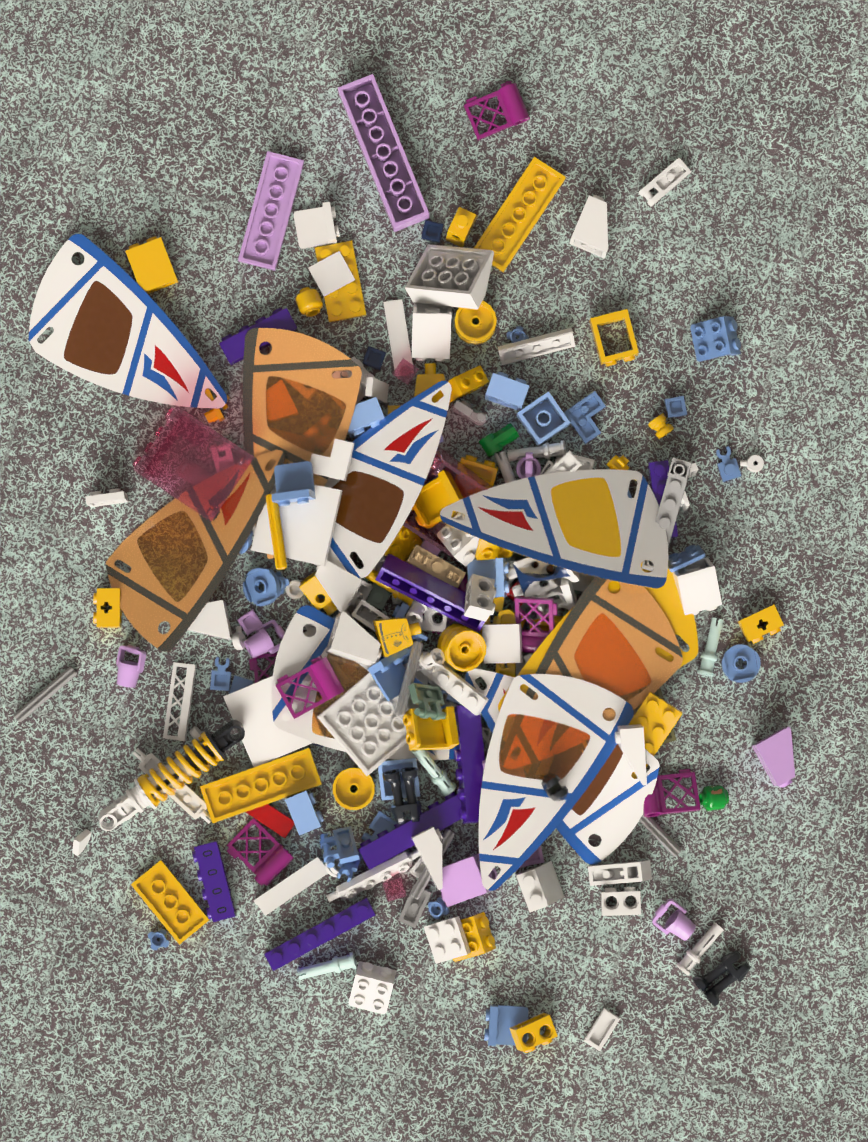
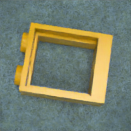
M628 309L590 318L589 322L601 365L605 364L608 367L616 365L618 360L624 359V362L635 360V356H638L639 351ZM624 320L632 350L605 357L598 326Z

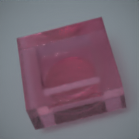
M403 358L392 375L406 385H409L419 369Z
M401 878L383 883L388 902L407 896Z

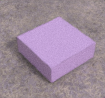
M253 609L237 619L247 636L263 625Z

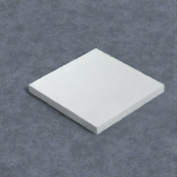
M274 484L270 494L276 493V484ZM314 485L316 499L309 500V503L304 504L292 502L289 506H279L285 555L289 559L326 566L342 490ZM265 503L258 517L251 550L274 555L267 503Z
M370 672L317 716L366 776L371 774L407 743V731L403 723L404 716L395 714L399 695L387 701Z
M273 676L223 696L233 720H238L243 725L245 737L242 742L253 767L313 743L284 732L275 726L271 702ZM296 703L292 704L294 712L297 709ZM288 708L282 715L283 721H288L292 716ZM313 711L312 731L317 735L324 736Z

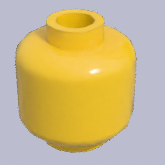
M305 287L296 296L295 301L302 315L313 317L320 313L323 302L316 289Z

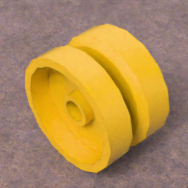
M482 301L479 309L459 307L456 312L454 325L456 333L461 340L467 344L479 345L491 339L495 333L497 319L491 305ZM473 319H478L479 323L477 325L473 324Z
M453 624L447 627L438 639L437 648L442 650L445 661L456 670L471 671L483 662L486 655L484 639L476 631L463 624Z
M360 768L343 770L336 776L333 783L335 800L341 807L348 810H359L366 807L372 801L375 794L373 778L370 774L366 776ZM356 785L358 788L357 792H351L350 787Z

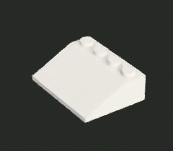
M428 244L405 289L413 303L479 309L486 295L494 252L493 250Z

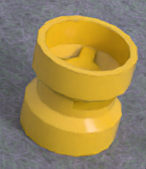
M663 413L648 424L651 429L657 431L656 437L659 440L674 429L671 424H666V417Z

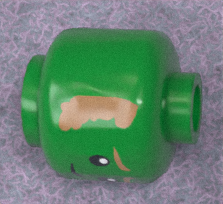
M721 785L705 786L702 789V793L699 794V801L707 811L721 810L728 804L729 794Z

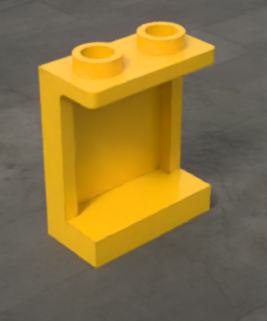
M161 237L149 238L146 240L147 243L139 245V243L133 244L128 247L129 250L125 251L138 285L147 294L179 283Z
M445 470L438 473L439 477L422 487L412 508L417 515L415 516L417 523L428 529L442 521L440 512L444 507L463 499L452 475Z
M454 706L442 709L443 712H446V718L440 720H432L431 717L427 719L420 718L414 714L415 708H410L406 711L403 723L406 726V742L409 744V751L452 749L459 744Z

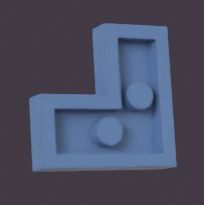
M596 391L564 412L584 444H587L601 434L591 419L592 416L606 407Z

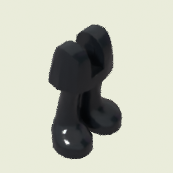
M418 767L401 769L407 801L404 802L399 769L383 772L382 777L384 781L389 782L392 788L394 805L391 806V811L397 824L405 823L403 811L410 810L412 822H419L421 802L416 800L414 778L419 775Z
M548 773L544 776L534 775L530 777V779L542 780L541 784L544 791L553 801H563L567 797L568 789L566 786L559 784L561 779L558 775Z
M738 950L721 957V963L704 976L695 975L691 978L699 990L703 992L724 972L727 971L729 973L703 993L714 1007L719 1004L721 992L734 981L741 982L751 969L747 962L737 969L732 966L742 956Z

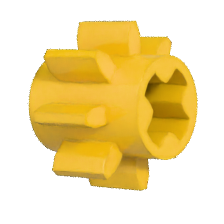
M615 455L607 463L611 470H628L630 468L627 465L629 460L624 455L620 458Z

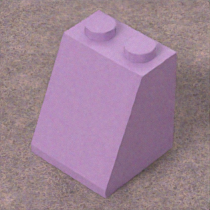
M784 727L752 745L772 784L780 788L791 784V779L795 777L790 727Z
M479 853L442 867L443 888L441 889V897L447 907L490 892L482 884ZM495 868L488 875L493 880L498 876Z

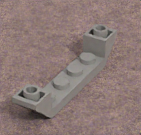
M675 457L672 458L668 479L655 521L661 528L666 529L668 547L692 462ZM644 560L641 568L653 571L654 564L649 560Z

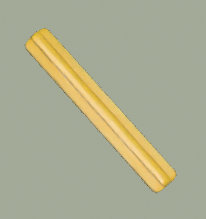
M268 494L266 495L275 566L276 569L282 570L287 568L279 506L277 503L272 502V495Z

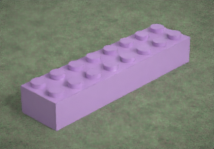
M371 74L338 87V94L394 232L429 219L430 214L374 75Z

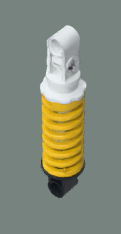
M231 720L213 734L208 729H205L198 738L200 742L203 741L201 745L196 739H193L191 743L195 749L191 750L188 745H184L185 756L179 751H175L176 758L172 760L168 756L166 758L168 764L165 766L159 762L157 764L159 768L157 772L151 768L149 769L151 776L142 774L135 778L136 786L127 789L125 795L117 798L112 804L100 811L98 815L100 827L105 831H111L124 821L129 820L137 812L142 813L144 808L149 805L156 809L160 803L159 800L166 801L168 798L167 794L175 795L176 788H184V782L192 783L193 776L196 778L201 776V770L208 772L210 764L216 766L219 761L227 760L225 751L245 737L242 723L238 720ZM233 728L240 729L238 734L230 733ZM108 816L113 818L112 821L108 823L103 821V819Z

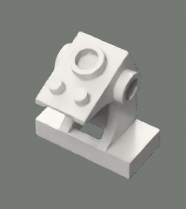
M561 578V585H557V588L531 596L534 598H549L559 595L560 598L554 600V603H557V608H566L569 611L578 601L572 582L567 578ZM549 604L537 606L544 615L549 612Z

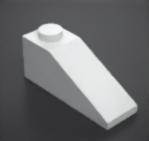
M641 724L617 726L618 732H615V742L619 744L620 749L641 784L647 785L644 727Z
M430 827L411 838L437 889L441 890L443 888L442 843L440 840L443 837L439 829L435 830L434 827Z
M650 860L588 866L590 886L652 880Z

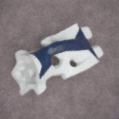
M529 557L514 562V566L509 568V573H507L509 579L518 577L520 584L512 587L515 597L523 595L524 597H529L557 588V584L553 581L556 578H567L571 582L580 581L579 572L554 566L553 572L547 573L546 568L550 564ZM535 561L539 563L537 568L531 566ZM546 580L548 585L542 587L539 585V582Z

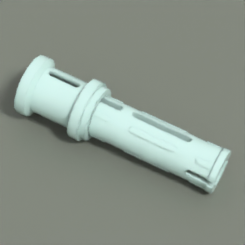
M711 618L712 621L705 652L700 656L702 658L701 666L697 670V674L714 677V663L718 660L715 654L724 620L719 619L718 625L715 626L717 618Z
M411 750L431 775L433 784H437L441 789L443 796L451 794L456 789L457 785L450 781L445 770H440L426 750Z
M350 952L346 956H334L330 961L297 968L299 979L302 980L333 971L341 973V970L357 969L354 953Z

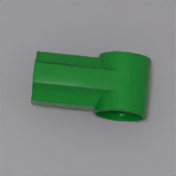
M510 423L494 434L491 433L481 439L479 444L488 458H490L495 453L500 452L503 447L519 438V435Z

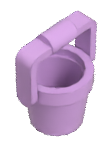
M526 452L525 457L520 459L516 466V473L520 479L538 476L541 472L540 463L533 457V452Z
M270 620L256 628L255 631L257 633L244 641L245 647L252 658L267 652L274 654L279 650L280 644L274 646L266 632V629L273 626L279 638L283 639L285 632L280 625L278 626L275 620Z
M132 645L119 647L116 661L118 667L117 685L130 688L136 687L139 675L144 670L145 651ZM125 650L132 654H139L138 663L124 660Z
M668 899L665 904H662L652 918L653 925L666 935L671 932L684 941L693 934L696 925L685 915L687 910L673 899ZM673 904L678 909L673 912L663 927L656 921Z

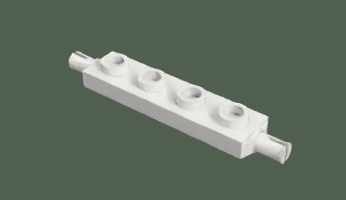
M139 748L133 752V755L141 761L138 767L149 776H151L149 769L153 768L156 772L159 770L157 766L159 762L165 766L153 753L145 755ZM185 784L183 789L176 788L175 795H169L194 819L201 816L208 824L211 823L210 815L206 811L205 801L188 785Z
M418 850L411 853L405 851L352 878L350 882L346 881L337 886L336 891L326 895L329 903L339 897L343 900L352 899L358 893L369 890L374 885L387 881L398 873L407 871L409 867L413 866L412 860L420 857Z

